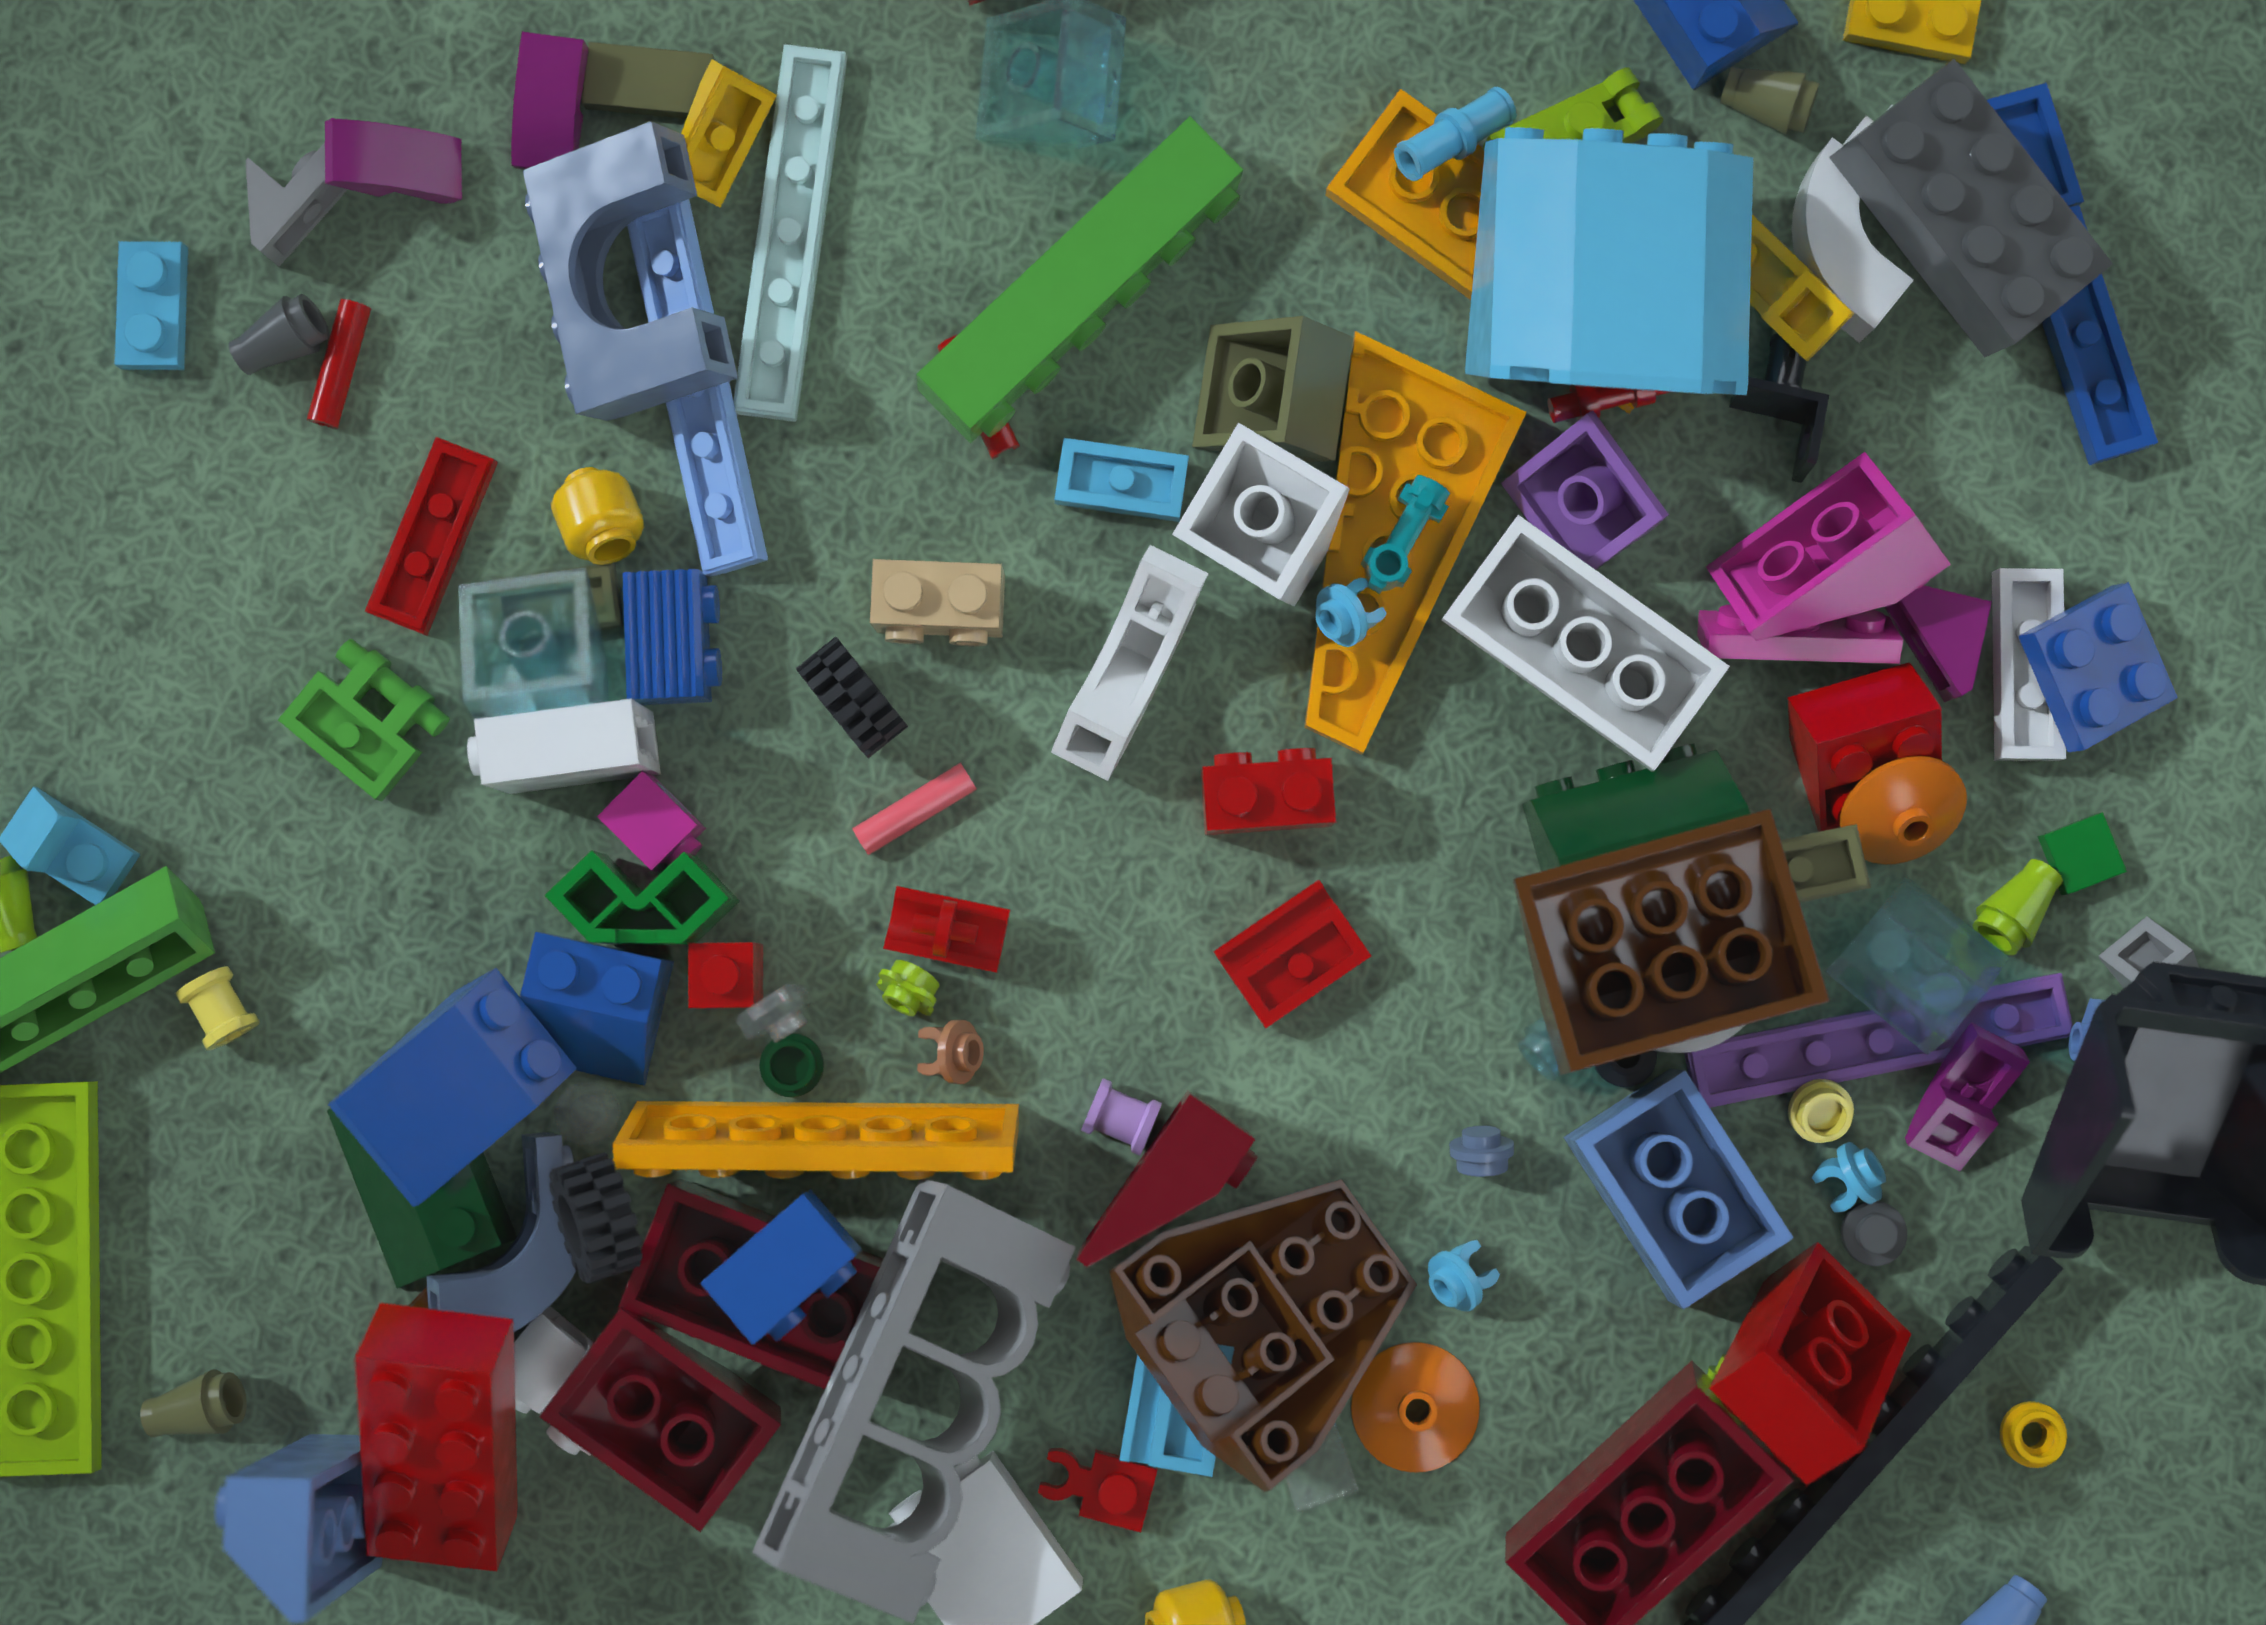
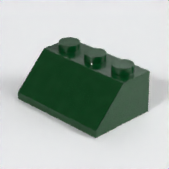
M1695 743L1670 749L1653 772L1647 768L1636 771L1634 761L1629 760L1597 769L1596 773L1599 781L1580 787H1574L1572 776L1535 786L1537 798L1522 804L1541 871L1751 814L1749 806L1717 749L1697 754Z
M331 1108L327 1110L397 1289L517 1238L483 1152L421 1204L413 1207Z

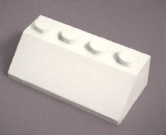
M1519 515L1442 618V621L1651 772L1655 771L1730 667Z

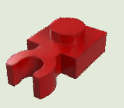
M1049 1449L1046 1460L1064 1465L1068 1470L1069 1476L1060 1485H1052L1048 1482L1040 1481L1038 1493L1041 1496L1053 1501L1064 1500L1071 1495L1083 1497L1079 1516L1141 1533L1158 1467L1132 1461H1119V1455L1097 1449L1095 1450L1091 1467L1080 1465L1077 1457L1066 1449Z

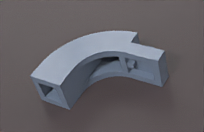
M550 1132L522 1135L526 1212L517 1238L504 1254L481 1268L464 1272L426 1276L429 1309L513 1319L514 1331L537 1318L561 1295L576 1272L572 1265V1255L567 1253L564 1246V1235L560 1233L557 1222H559V1219L553 1209L552 1201L554 1198L549 1183H552L549 1178L550 1172H552L551 1169L573 1163L570 1146H562V1135Z

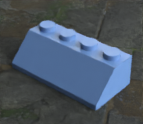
M309 1434L227 1476L226 1485L221 1486L215 1505V1520L219 1528H224L223 1550L290 1622H307L382 1566V1558L367 1556L359 1435Z

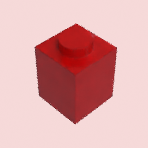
M755 942L688 943V1008L763 1007V944Z

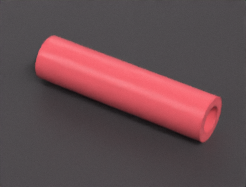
M959 763L853 827L852 830L866 853L870 855L971 794L977 788L962 763Z

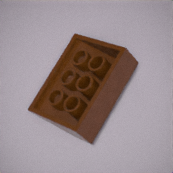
M1771 809L1513 879L1541 1011L1560 1075L1830 1001Z

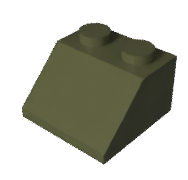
M1305 316L1210 325L1192 447L1221 452L1237 424L1240 423L1304 462L1335 461L1353 337Z

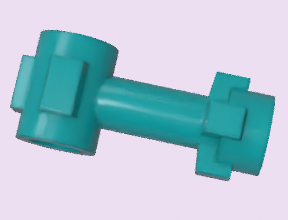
M1417 475L1411 485L1406 483L1397 499L1406 505L1405 510L1386 543L1377 548L1370 547L1361 562V565L1365 568L1368 588L1379 594L1396 586L1403 588L1412 572L1408 567L1407 556L1428 519L1440 523L1449 507L1445 505V502L1450 492L1444 486L1422 475Z

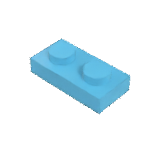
M119 241L115 366L122 370H184L188 247L182 242Z
M1063 438L1054 499L1055 504L1180 522L1189 455Z

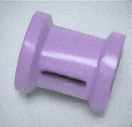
M1103 1078L1081 1131L1090 1135L1096 1130L1131 1145V1152L1140 1156L1162 1103L1153 1099L1147 1104L1112 1089V1082Z

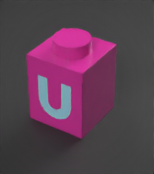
M644 771L597 816L651 871L662 873L683 852L696 855L702 848V844L696 838L706 829L653 775Z

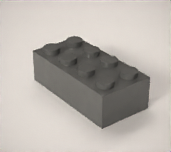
M1955 59L1924 80L1829 157L1984 358L2016 344L2113 264Z

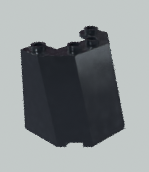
M2153 961L2138 973L2132 983L2118 994L2112 993L2098 1005L2090 1021L2021 1199L2032 1255L2062 1259H2074L2082 1256L2094 1239L2089 1209L2209 1225L2211 1226L2218 1257L2223 1266L2242 1281L2266 1286V977Z

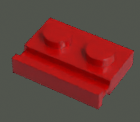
M1317 880L1213 951L1265 1029L1371 957V954L1339 907L1333 902L1320 880Z

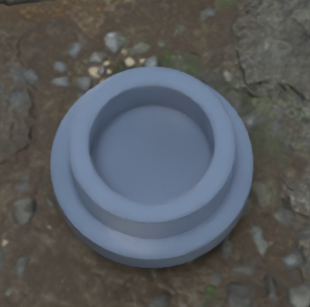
M1472 1126L1463 1129L1462 1137L1455 1138L1449 1143L1450 1156L1456 1159V1167L1459 1173L1477 1177L1495 1176L1508 1170V1158L1514 1155V1142L1510 1138L1501 1136V1130L1496 1127Z

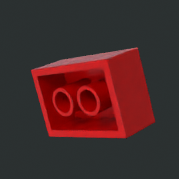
M1817 1241L1772 1273L1763 1282L1709 1389L1721 1400L1724 1407L1731 1414L1738 1417L1769 1447L1778 1461L1787 1465L1808 1485L1864 1449L1909 1342L1911 1333Z

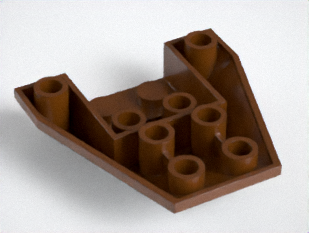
M1342 1179L1164 1231L1109 1271L1126 1339L1200 1444L1264 1492L1273 1489L1320 1449L1417 1286V1283ZM1217 1344L1234 1347L1232 1364H1230Z

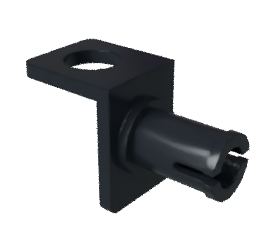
M1775 333L1771 336L1770 340L1771 348L1765 380L1748 377L1747 395H1733L1729 407L1802 424L1792 474V481L1802 483L1818 460L1829 395L1802 388L1807 361L1790 347L1778 333Z

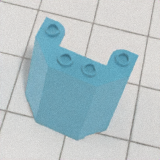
M1507 127L1505 128L1504 138L1485 142L1465 374L1488 378L1541 381L1570 385L1747 395L1753 157L1733 154L1734 144L1694 142V148H1687L1688 136L1678 134L1650 133L1648 134L1647 145L1622 143L1623 131L1596 128L1584 129L1583 140L1543 139L1544 130Z

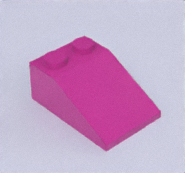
M1863 452L1711 562L1706 568L1755 641L1896 604L1914 590L1924 586L1931 578L1951 564L1915 513L1867 453Z

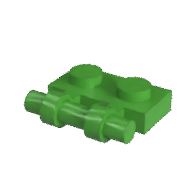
M349 639L339 648L335 656L336 659L351 670L340 685L327 674L318 671L284 711L278 721L372 798L383 801L423 753L404 738V735L413 725L418 724L431 736L436 737L448 725L450 717L433 704L435 701L434 696L420 685L411 687L390 670L391 662L377 650L368 652L355 640ZM372 688L395 706L384 720L360 702Z

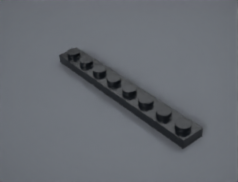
M2024 1246L2020 1251L2014 1248L2004 1253L1989 1270L1988 1277L1993 1281L1977 1299L1972 1296L1965 1298L1949 1313L1945 1324L1950 1329L1934 1347L1929 1344L1923 1345L1906 1361L1902 1372L1907 1377L1890 1396L1886 1394L1864 1449L1812 1481L1803 1492L1796 1488L1784 1496L1772 1514V1517L1776 1520L1775 1524L1760 1540L1753 1536L1738 1547L1729 1561V1566L1733 1570L1716 1589L1712 1585H1708L1693 1597L1685 1611L1689 1619L1684 1625H1744L2058 1276L2063 1268L2051 1257L2032 1255L2028 1246Z

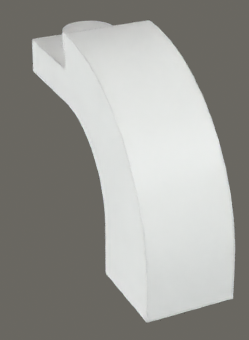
M1867 115L1843 145L1832 137L1816 157L1799 188L1792 219L1794 254L1854 312V315L1841 329L1859 343L1877 327L1913 282L1910 276L1885 258L1872 245L1861 223L1860 197L1829 158L1873 122Z
M1152 545L1149 546L1141 559L1113 628L1091 672L1066 714L1051 753L1107 781L1109 780L1181 640L1209 573Z

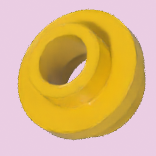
M2027 1401L2015 1405L2005 1414L2000 1425V1441L2004 1451L2015 1462L2029 1468H2042L2054 1463L2062 1455L2067 1443V1429L2062 1417L2053 1408L2040 1402ZM2037 1422L2041 1426L2042 1437L2037 1444L2027 1446L2022 1439V1431L2027 1424Z

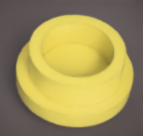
M1816 1079L1800 1086L1791 1097L1788 1106V1117L1793 1129L1802 1138L1814 1143L1832 1142L1841 1138L1849 1130L1854 1115V1105L1849 1093L1841 1085L1828 1079Z

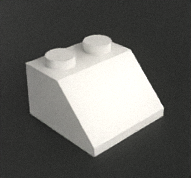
M1238 423L1172 535L1279 600L1295 606L1328 551L1350 489Z

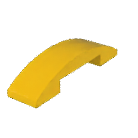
M1752 214L1750 305L1762 315L1761 318L1801 357L1809 361L1854 315V312Z

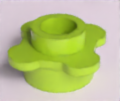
M896 960L890 970L881 969L878 974L880 979L876 986L884 992L882 999L886 1004L907 1016L913 1017L917 1011L926 1016H931L934 1011L933 1006L937 1001L934 995L940 984L930 973L905 960Z

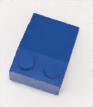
M494 968L454 991L328 1105L409 1203L415 1207L537 1108L577 1067L498 969Z

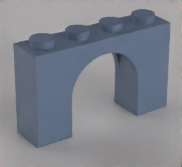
M650 121L523 170L527 188L525 205L528 215L535 225L541 253L538 258L540 273L549 289L554 312L551 320L552 329L557 341L561 345L567 372L565 389L569 400L574 405L575 414L605 421L613 420L738 378L725 317L691 307L649 323L625 329L613 316L604 294L603 270L605 260L618 234L629 223L641 216L697 196L683 134Z

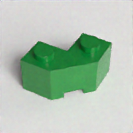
M591 850L544 895L588 942L599 944L688 945V943H697L740 902L696 855L687 852L681 853L642 891L607 854Z

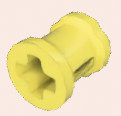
M229 966L217 968L199 976L176 992L179 1002L189 1004L203 1028L206 1036L202 1043L206 1050H213L226 1045L252 1030L260 1023L255 1013L246 1012L229 981L233 978V973Z

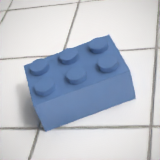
M1667 1070L1563 1137L1667 1300L1682 1309L1687 1308L1794 1238L1686 1070Z

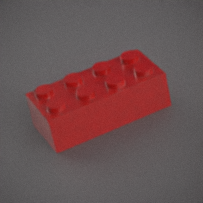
M380 1303L355 1355L367 1556L497 1572L516 1522L518 1510L513 1319Z

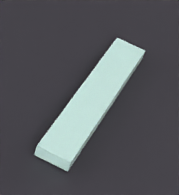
M786 44L783 47L737 372L738 378L736 379L733 400L736 414L797 422L847 64L846 52Z

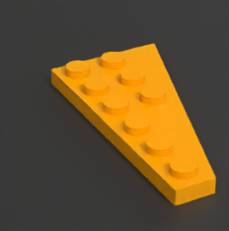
M1355 331L1353 337L1336 481L1347 486L1350 490L1326 553L1322 589L1335 583L1347 586L1355 579L1366 578L1365 568L1361 565V562L1370 547L1377 548L1386 543L1405 510L1406 505L1397 499L1406 483L1411 485L1417 475H1422L1438 482L1450 492L1445 502V505L1449 507L1440 523L1428 519L1407 556L1408 567L1412 572L1403 588L1396 586L1379 594L1366 587L1356 595L1362 603L1365 612H1373L1381 607H1384L1387 612L1383 620L1367 631L1365 638L1361 642L1351 647L1341 646L1326 637L1317 624L1304 728L1362 755L1527 412Z

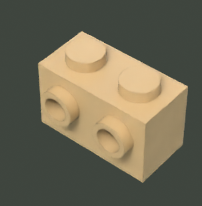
M873 559L870 624L877 633H885V641L891 643L920 644L924 642V635L949 636V643L953 645L986 646L988 637L1003 638L1005 573L1002 564Z

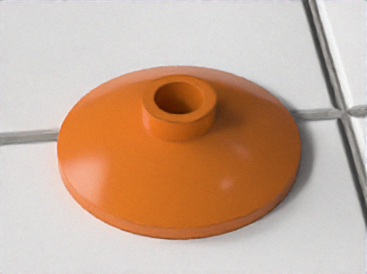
M1911 756L1893 760L1871 771L1852 789L1842 807L1840 828L1857 824L1866 861L1889 865L1920 858L1944 843L1961 822L1967 804V792L1964 782L1953 767L1936 758Z
M1410 1342L1389 1347L1373 1358L1353 1391L1351 1413L1356 1433L1371 1455L1391 1468L1418 1473L1441 1468L1456 1459L1466 1449L1478 1425L1480 1403L1475 1382L1460 1360L1438 1346ZM1414 1399H1423L1429 1404L1428 1416L1419 1422L1411 1421L1406 1417V1407Z

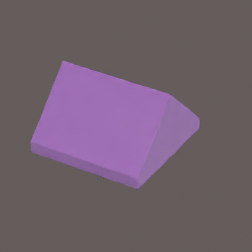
M1594 411L1587 413L1501 483L1529 523L1595 570L1648 534L1669 515Z

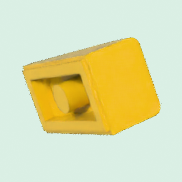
M711 59L700 82L681 134L685 137L697 196L721 208L777 95Z

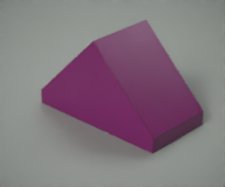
M1924 585L1911 592L1896 604L1885 606L1884 608L1945 703L1961 697L1973 689L1992 601Z

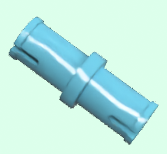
M1493 87L1486 94L1459 110L1448 108L1435 117L1432 126L1396 145L1397 147L1394 148V158L1399 170L1407 179L1417 181L1424 174L1451 158L1462 160L1476 150L1478 142L1501 128L1514 123L1513 120L1516 119L1517 115L1512 98L1504 89Z

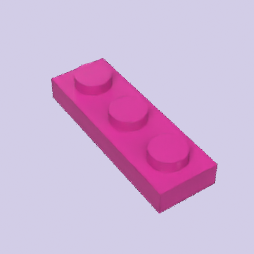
M1731 604L1719 607L1718 611L1699 610L1697 636L1702 647L1721 659L1900 664L1903 638L1890 617L1877 610L1866 611L1755 641Z

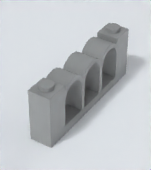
M919 1179L752 1553L776 1569L914 1623L920 1607L927 1603L933 1593L936 1583L935 1572L941 1560L929 1553V1551L947 1538L958 1521L963 1501L961 1481L953 1466L967 1463L984 1451L996 1433L1001 1409L999 1391L992 1378L1006 1375L1021 1364L1033 1347L1038 1328L1036 1304L1050 1308L1054 1296L1064 1288L1070 1274L1069 1262L1076 1247L947 1184L928 1179ZM940 1261L980 1279L990 1287L997 1300L998 1318L995 1330L987 1342L974 1352L961 1355L955 1354L908 1333ZM902 1346L942 1364L954 1374L959 1384L961 1402L958 1414L951 1426L936 1438L923 1441L907 1438L869 1421ZM863 1435L909 1454L916 1460L922 1471L923 1490L920 1502L913 1513L898 1525L887 1528L870 1526L830 1509Z

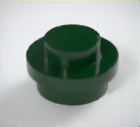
M798 1033L783 1034L772 1039L764 1048L759 1063L760 1074L765 1085L774 1093L784 1097H799L812 1091L820 1082L824 1072L823 1054L819 1046L809 1037Z

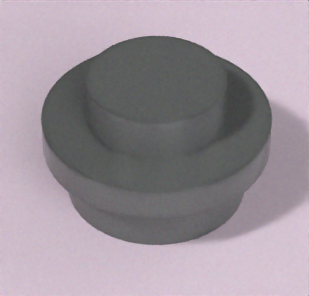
M1880 1201L1873 1204L1861 1202L1852 1207L1845 1215L1841 1224V1240L1845 1250L1856 1261L1869 1266H1882L1894 1261L1904 1250L1907 1242V1227L1902 1215L1889 1204Z

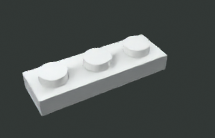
M1999 568L1992 572L1994 761H2060L2066 759V747L2018 637L2064 612L2063 569Z

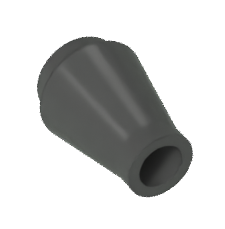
M300 294L293 299L283 296L241 336L230 341L228 346L239 368L247 375H252L263 368L319 352L320 343L329 339L330 333L321 312L306 295Z

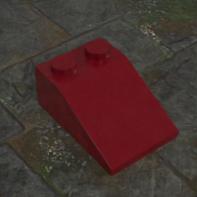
M1187 1090L1080 1246L1076 1260L1089 1267L1217 1196L1226 1183L1236 1189L1258 1158L1255 1152L1250 1149L1256 1139L1244 1128Z
M621 1306L542 1410L539 1418L701 1532L781 1426V1407L731 1370Z

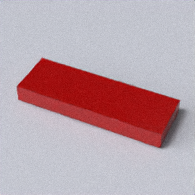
M435 438L365 612L428 636L498 464L495 459L441 438Z

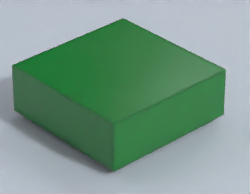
M2103 812L2037 836L2048 864L2062 877L2063 882L2059 886L2061 895L2074 893L2127 872Z

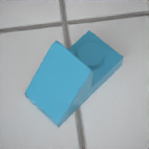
M35 786L32 787L0 835V843L22 868L27 871L48 874L94 905L116 893L141 855Z

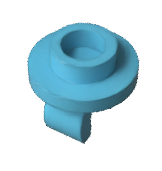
M1366 578L1355 579L1347 586L1337 583L1331 584L1323 588L1317 595L1315 616L1318 627L1326 637L1341 646L1351 647L1361 642L1365 638L1367 631L1383 620L1387 614L1384 607L1378 608L1373 612H1365L1362 603L1356 595L1369 586Z
M1851 1142L1837 1148V1158L1823 1161L1812 1176L1815 1184L1824 1181L1828 1177H1837L1845 1183L1847 1191L1833 1199L1830 1205L1834 1212H1843L1850 1209L1856 1203L1858 1197L1867 1204L1879 1201L1882 1198L1881 1184L1886 1181L1885 1172L1875 1154L1868 1148L1860 1150Z
M1477 1240L1459 1245L1450 1252L1440 1251L1429 1260V1286L1435 1297L1445 1306L1454 1307L1461 1311H1471L1481 1303L1483 1298L1482 1290L1493 1286L1499 1279L1500 1274L1496 1268L1476 1276L1469 1266L1470 1256L1481 1247Z

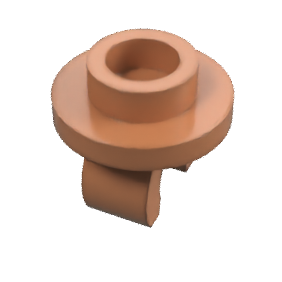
M952 1020L945 1027H924L919 1030L918 1038L933 1039L937 1042L938 1047L937 1060L934 1063L917 1064V1071L927 1076L942 1075L951 1084H965L969 1082L980 1068L984 1056L983 1042L974 1026L967 1020Z

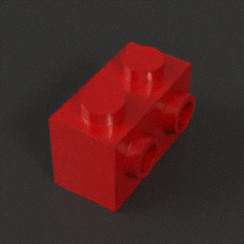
M1316 748L1277 751L1278 761L1253 763L1251 752L1214 755V766H1202L1201 770L1205 835L1332 827L1336 823L1332 758L1316 759Z

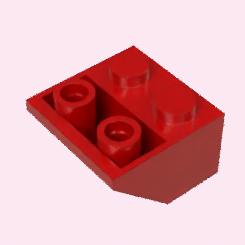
M1910 662L1787 697L1790 742L1818 832L1840 828V814L1846 798L1856 784L1876 768L1893 760L1911 756H1927L1942 760V708Z

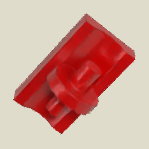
M896 886L891 918L883 949L998 973L1011 910Z

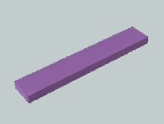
M2052 973L1732 1036L1710 1048L1687 1052L1684 1055L1689 1077L1709 1108L1796 1091L1803 1084L1816 1079H1828L1838 1083L1943 1062L1971 1022L2019 1047L2070 1037L2073 1024L2062 973Z

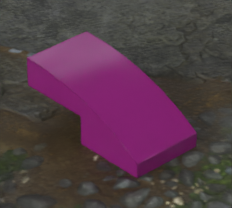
M521 32L512 117L511 166L513 168L527 169L579 149L584 117L580 110L589 51L583 39Z
M331 118L325 121V184L377 197L397 192L441 204L462 200L461 138L399 125Z
M1971 1022L1942 1062L1921 1099L1905 1136L1907 1145L1961 1171L1999 1125L1992 1109L2029 1065L2030 1060L2024 1050Z

